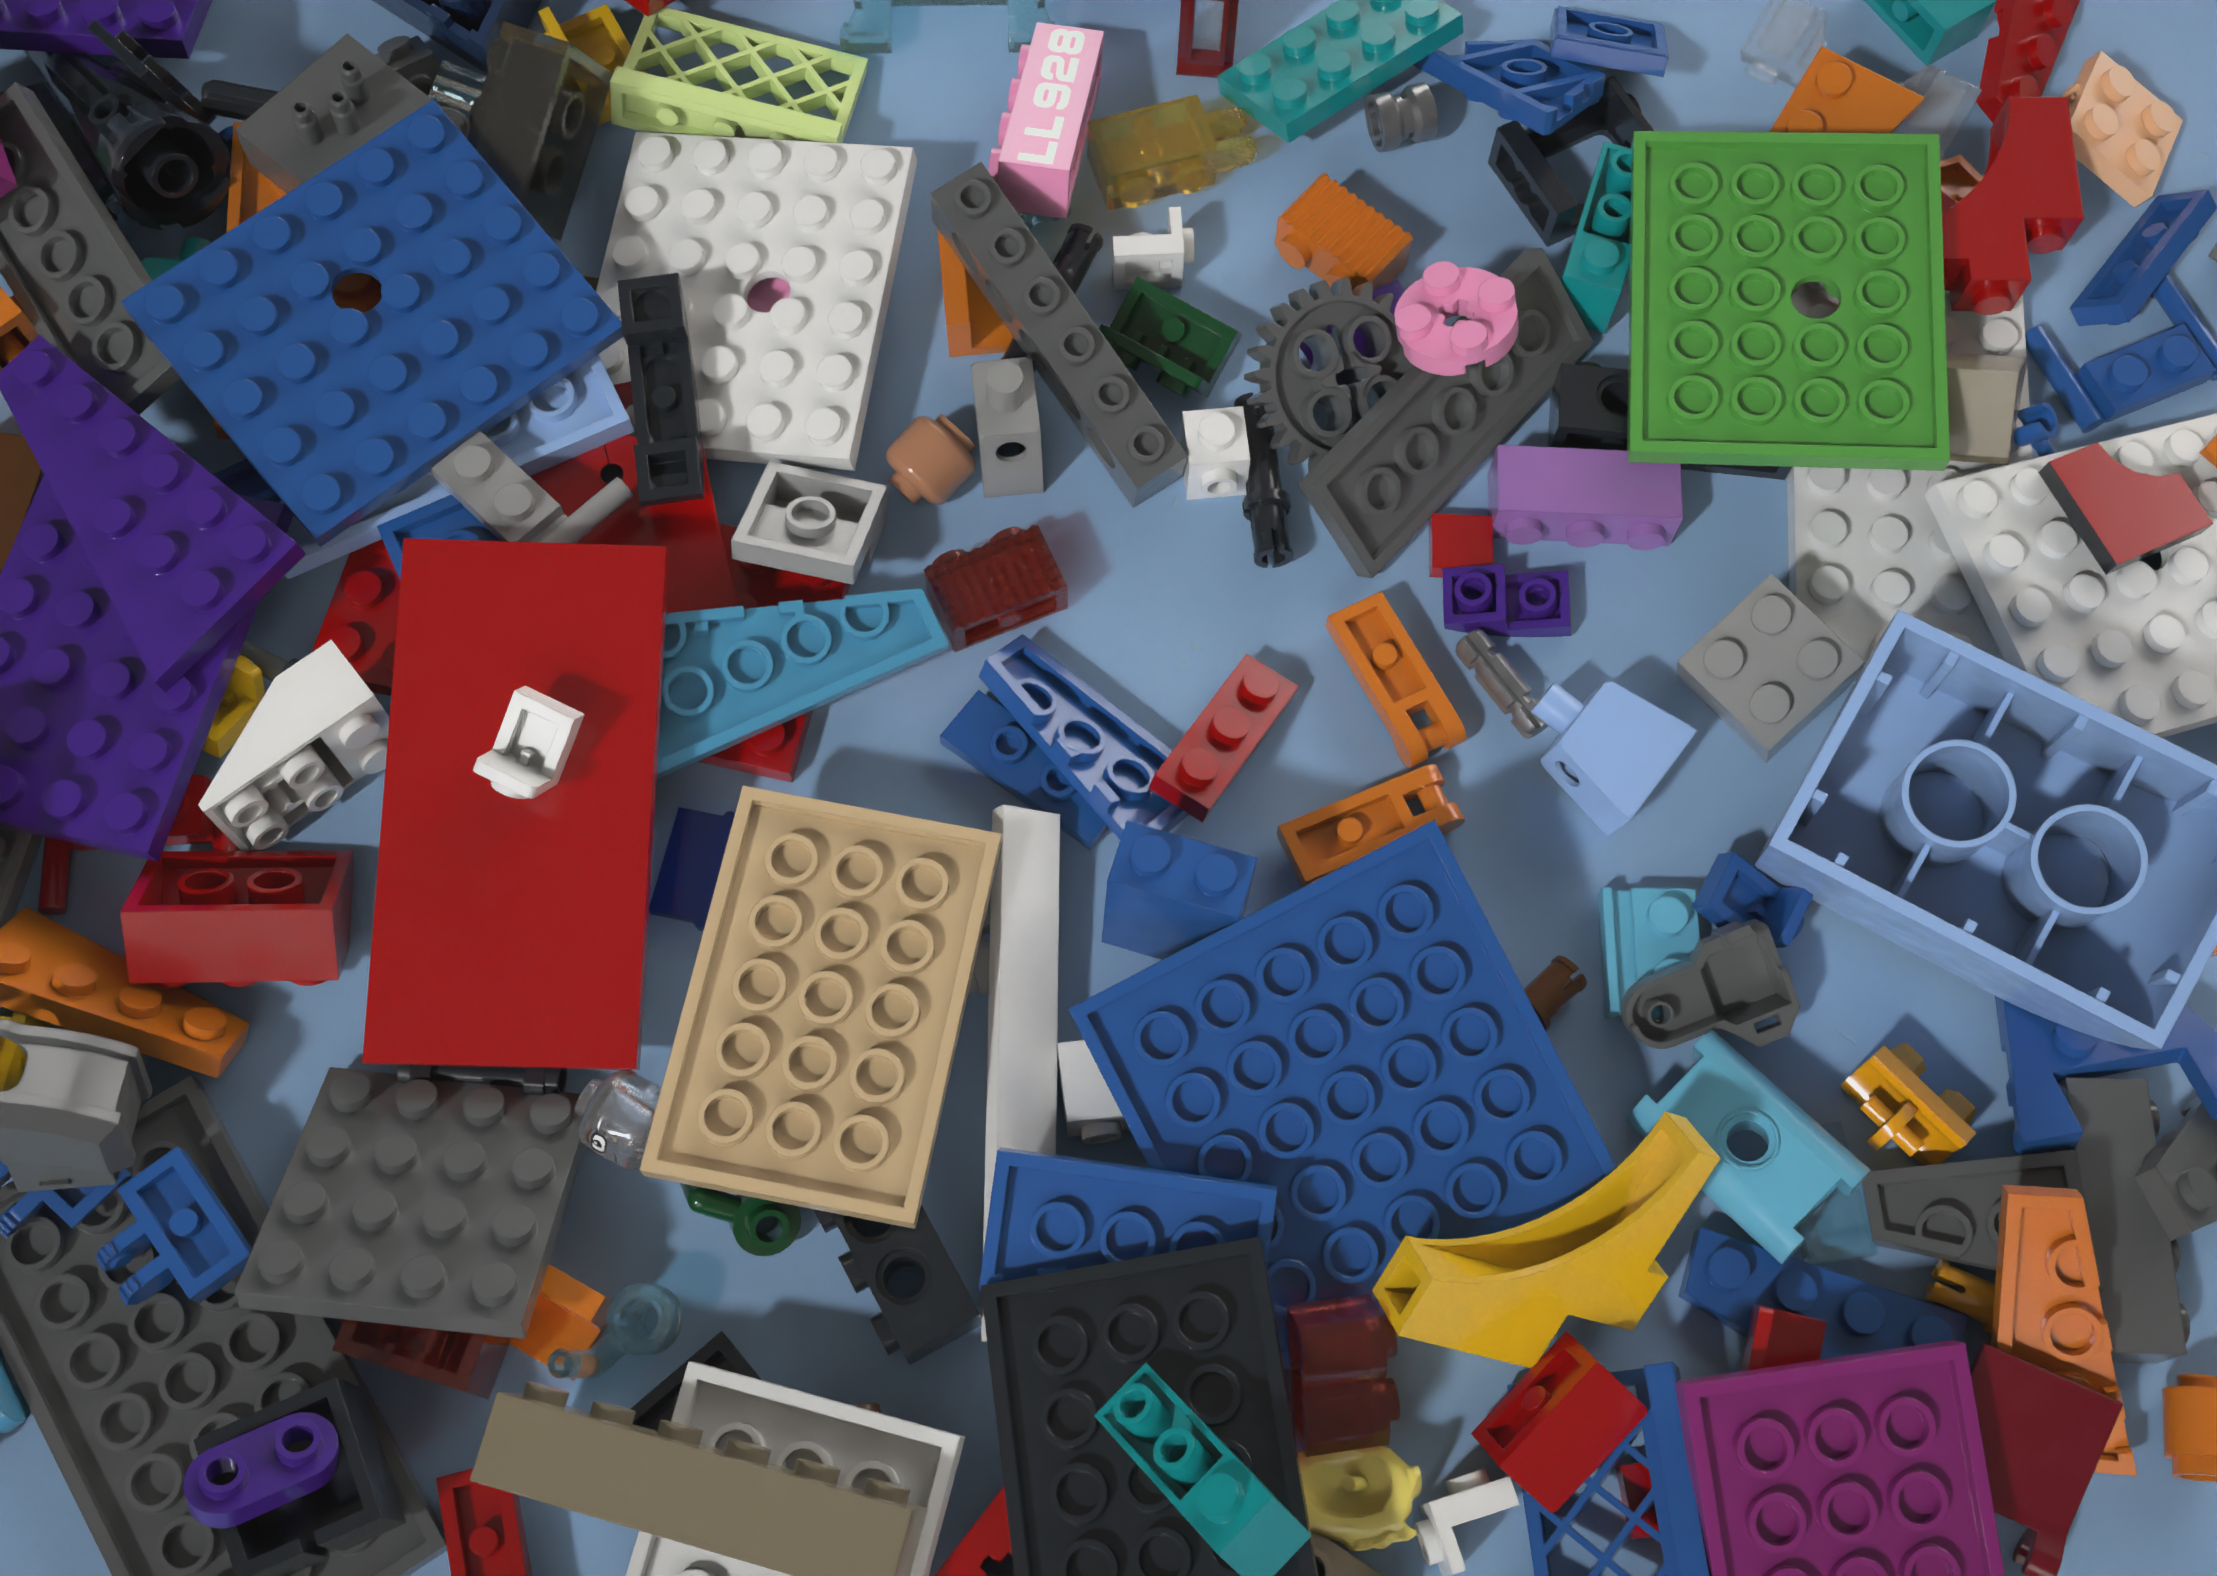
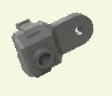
M1751 919L1744 923L1735 921L1712 930L1711 936L1698 941L1688 961L1634 983L1622 999L1621 1018L1626 1029L1645 1045L1656 1049L1671 1048L1719 1028L1735 1034L1757 1047H1761L1790 1035L1796 1015L1800 1009V1004L1788 970L1779 958L1769 926L1759 920ZM1662 1005L1661 1015L1652 1019V1010L1656 1006ZM1771 1016L1777 1019L1775 1023L1757 1030L1755 1029L1754 1023Z

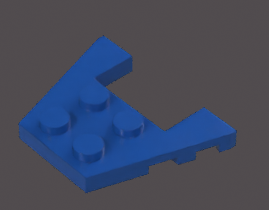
M1995 996L2001 1051L2006 1052L2009 1079L2006 1084L2008 1106L2013 1107L2015 1130L2012 1138L2017 1156L2077 1146L2084 1131L2058 1084L2065 1078H2096L2176 1062L2180 1064L2212 1120L2217 1119V1033L2186 1004L2162 1049L2149 1050L2120 1045L2081 1033Z

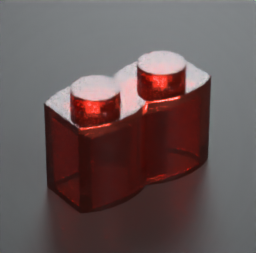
M1370 1294L1287 1305L1286 1328L1291 1367V1410L1294 1432L1305 1456L1310 1457L1389 1445L1390 1422L1399 1420L1400 1403L1394 1380L1391 1377L1386 1378L1387 1358L1395 1357L1397 1354L1396 1332L1386 1314H1381Z

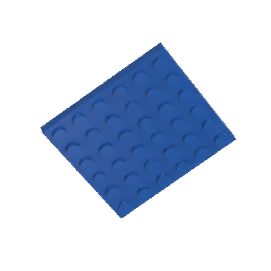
M1435 820L1418 827L1068 1008L1149 1168L1277 1186L1269 1258L1266 1263L1284 1370L1387 1317L1372 1289L1405 1235L1425 1239H1458L1492 1234L1517 1227L1566 1205L1591 1189L1617 1168Z

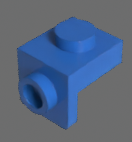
M1728 852L1717 855L1692 908L1717 928L1735 921L1744 923L1751 919L1759 920L1769 926L1776 948H1784L1801 931L1804 925V914L1812 900L1813 894L1804 888L1796 886L1779 888L1736 852Z

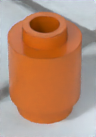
M2204 1374L2177 1375V1386L2162 1388L2164 1458L2172 1460L2173 1477L2191 1481L2217 1482V1376Z

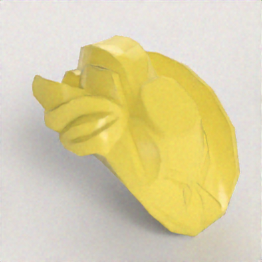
M1341 1440L1321 1443L1298 1452L1311 1533L1321 1535L1329 1540L1339 1541L1350 1552L1370 1550L1371 1548L1385 1549L1394 1542L1409 1541L1418 1534L1417 1529L1409 1527L1405 1522L1412 1512L1413 1499L1421 1493L1422 1477L1418 1465H1407L1390 1448L1371 1441Z

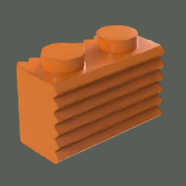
M1326 173L1321 174L1278 217L1274 245L1278 247L1280 255L1290 266L1296 269L1306 267L1322 280H1326L1330 289L1333 282L1349 278L1352 291L1356 286L1366 282L1372 283V288L1375 290L1391 283L1400 272L1404 271L1408 263L1413 237L1410 232H1404L1400 225H1394L1391 219H1385L1382 212H1376L1373 206H1367L1363 199L1356 197L1355 193H1349L1345 186L1340 187L1336 180H1330Z

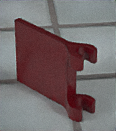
M1982 1341L1971 1365L1970 1373L1994 1513L2028 1527L2020 1537L2012 1557L2014 1562L2023 1565L2022 1573L2029 1576H2057L2070 1526L2124 1404L2106 1394Z

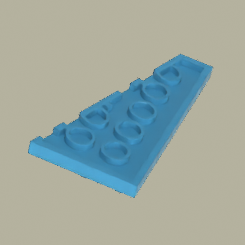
M916 588L846 595L844 599L803 603V600L779 602L777 606L744 609L743 606L666 613L657 779L947 651L949 643L923 589Z

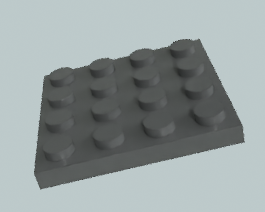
M330 1067L234 1291L239 1307L525 1339L587 1143L586 1134L591 1130L595 1118L594 1095L560 1091L559 1094L552 1093L543 1096L525 1095L522 1087L436 1080L430 1082L423 1079L398 1083L397 1074Z

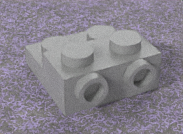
M769 461L731 540L732 559L854 585L863 560L871 561L886 524L887 485Z

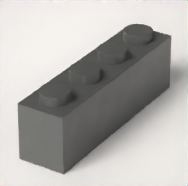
M2065 1078L2058 1084L2084 1132L2077 1146L2049 1152L2076 1151L2104 1289L2099 1294L2104 1318L2108 1323L2113 1348L2111 1351L2113 1363L2157 1364L2186 1355V1343L2190 1335V1320L2186 1308L2179 1302L2175 1275L2180 1264L2178 1243L2176 1239L2169 1240L2134 1178L2157 1146L2156 1138L2160 1129L2159 1111L2156 1104L2150 1100L2147 1079Z

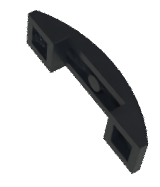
M679 273L618 280L622 332L628 346L637 445H634L639 502L642 507L703 499L704 465L699 406L690 335Z

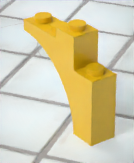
M1665 1111L1645 1139L1609 1175L1571 1202L1540 1218L1496 1233L1469 1238L1425 1239L1405 1235L1372 1289V1292L1398 1336L1527 1368H1532L1539 1361L1568 1315L1633 1331L1668 1278L1655 1258L1721 1158L1687 1118Z

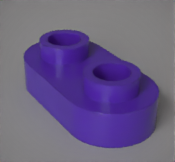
M300 1412L280 1418L206 1450L190 1464L184 1477L183 1488L191 1515L199 1523L207 1527L230 1528L320 1489L332 1479L339 1467L340 1448L337 1432L332 1423L326 1418L314 1413ZM306 1440L312 1443L301 1452H290L287 1450L290 1444L297 1441ZM225 1472L237 1475L233 1481L225 1485H214L211 1483L216 1476Z

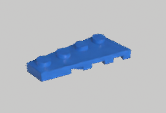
M1000 1147L996 1155L978 1291L981 1290V1285L1254 1237L1262 1239L1266 1261H1268L1277 1186Z
M1703 1227L1694 1232L1678 1295L1746 1339L1753 1303L1824 1320L1827 1324L1820 1360L1950 1340L1963 1343L1969 1317L1790 1257L1784 1264H1781L1763 1247Z

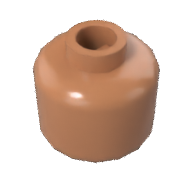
M940 414L935 420L927 416H918L886 451L887 462L895 471L888 481L913 505L922 497L932 504L943 505L973 474L975 461L970 453L976 446L944 415Z

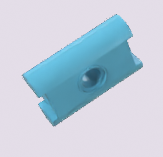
M1711 1030L1693 1046V1059L1697 1063L1658 1103L1654 1102L1646 1094L1628 1115L1626 1122L1645 1138L1665 1111L1687 1118L1721 1158L1700 1190L1779 1263L1784 1264L1802 1246L1805 1239L1796 1231L1798 1227L1836 1188H1839L1849 1197L1867 1178L1871 1170L1715 1031ZM1737 1131H1754L1765 1141L1767 1151L1758 1160L1742 1161L1733 1156L1728 1149L1727 1141Z

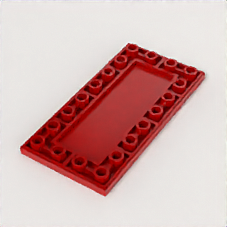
M404 538L362 1063L374 1065L640 1071L669 571V551L666 546ZM525 685L585 714L558 784L534 799H516L503 795L491 786V780L473 771L477 758L493 749L514 690Z

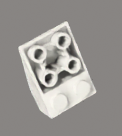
M332 640L274 678L198 804L210 820L241 851H257L274 846L287 835L291 826L313 811H322L335 804L341 798L346 788L365 775L374 774L386 768L389 716Z

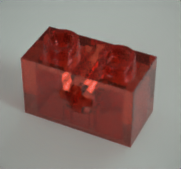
M344 1319L332 1350L489 1400L512 1338Z

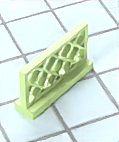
M664 7L649 17L644 15L623 67L616 66L610 80L611 123L649 133L843 143L867 73L868 58ZM658 26L681 32L685 38L662 45L654 33ZM719 43H726L736 46L739 52L717 59L709 47ZM696 52L704 62V65L682 72L673 59ZM777 56L789 59L794 66L773 73L764 60ZM661 64L670 77L664 78L640 71ZM751 66L759 76V79L738 86L729 73ZM832 70L851 76L847 81L828 87L818 74ZM716 78L725 91L720 92L696 85ZM806 80L814 90V93L793 100L784 87ZM771 92L780 105L775 106L751 99ZM826 106L835 117V120L807 114V112Z

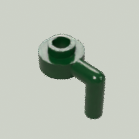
M680 1183L690 1209L696 1213L729 1222L735 1240L743 1250L750 1254L771 1256L780 1253L794 1242L799 1233L801 1215L797 1206L738 1194L733 1195L723 1191ZM768 1216H774L779 1219L777 1226L772 1230L764 1233L756 1231V1226L761 1219Z

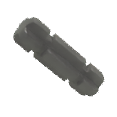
M1475 629L1456 644L1455 652L1458 658L1468 670L1473 668L1476 670L1475 679L1504 714H1512L1513 719L1510 722L1524 738L1529 739L1542 732L1548 725L1530 712L1539 700V697L1532 699L1530 695L1532 689L1502 653H1494L1493 648L1496 645L1484 630Z

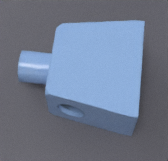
M1611 681L1602 683L1583 703L1554 682L1530 711L1558 733V736L1540 758L1542 767L1598 828L1608 836L1633 818L1697 732L1696 729L1684 721Z

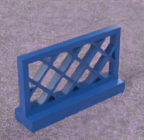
M1674 1362L1644 1365V1368L1610 1372L1625 1387L1635 1386L1637 1398L1647 1407L1648 1413L1613 1450L1592 1479L1589 1476L1584 1481L1587 1485L1586 1489L1564 1519L1555 1512H1549L1522 1488L1534 1576H1552L1549 1556L1565 1534H1568L1599 1560L1588 1576H1601L1607 1567L1618 1576H1632L1616 1563L1613 1558L1637 1525L1661 1544L1664 1564L1655 1576H1710L1698 1507L1687 1463L1675 1381L1681 1380L1680 1369ZM1516 1384L1507 1385L1508 1393ZM1641 1430L1643 1431L1647 1457L1631 1446ZM1625 1452L1648 1468L1652 1488L1635 1512L1601 1486ZM1595 1493H1598L1629 1518L1605 1553L1572 1527ZM1653 1504H1655L1659 1531L1643 1519ZM1543 1515L1558 1526L1548 1541L1546 1539Z

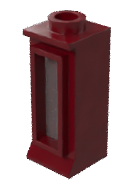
M1181 0L1176 75L1217 78V75L1233 66L1239 0Z

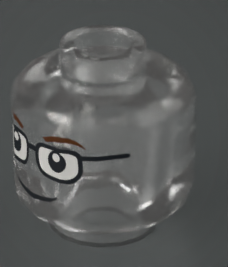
M626 1069L613 1072L604 1081L597 1078L591 1080L580 1094L574 1110L575 1114L581 1117L578 1134L581 1143L589 1150L625 1170L630 1171L640 1168L662 1087L636 1072Z

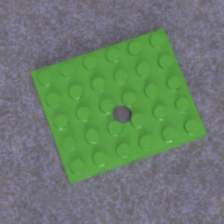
M1634 131L1631 144L1627 462L1945 471L1950 461L1939 134ZM1819 282L1824 284L1828 294L1838 299L1839 307L1830 316L1817 319L1809 318L1796 310L1792 303L1791 295L1797 291L1801 284Z

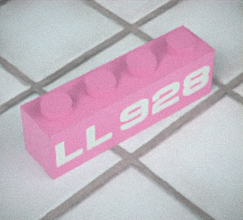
M1037 22L1031 45H1021L1018 60V78L1013 77L1011 80L1008 112H1002L1000 119L999 148H992L988 172L1016 212L1067 219L1101 81L1104 31Z

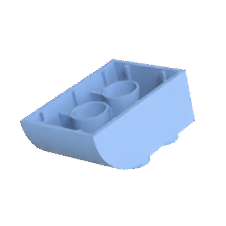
M1898 610L1873 648L1753 867L1763 875L1786 887L1796 886L1806 889L1813 894V901L2024 1010L2081 1033L2116 1044L2149 1050L2162 1049L2217 945V765Z

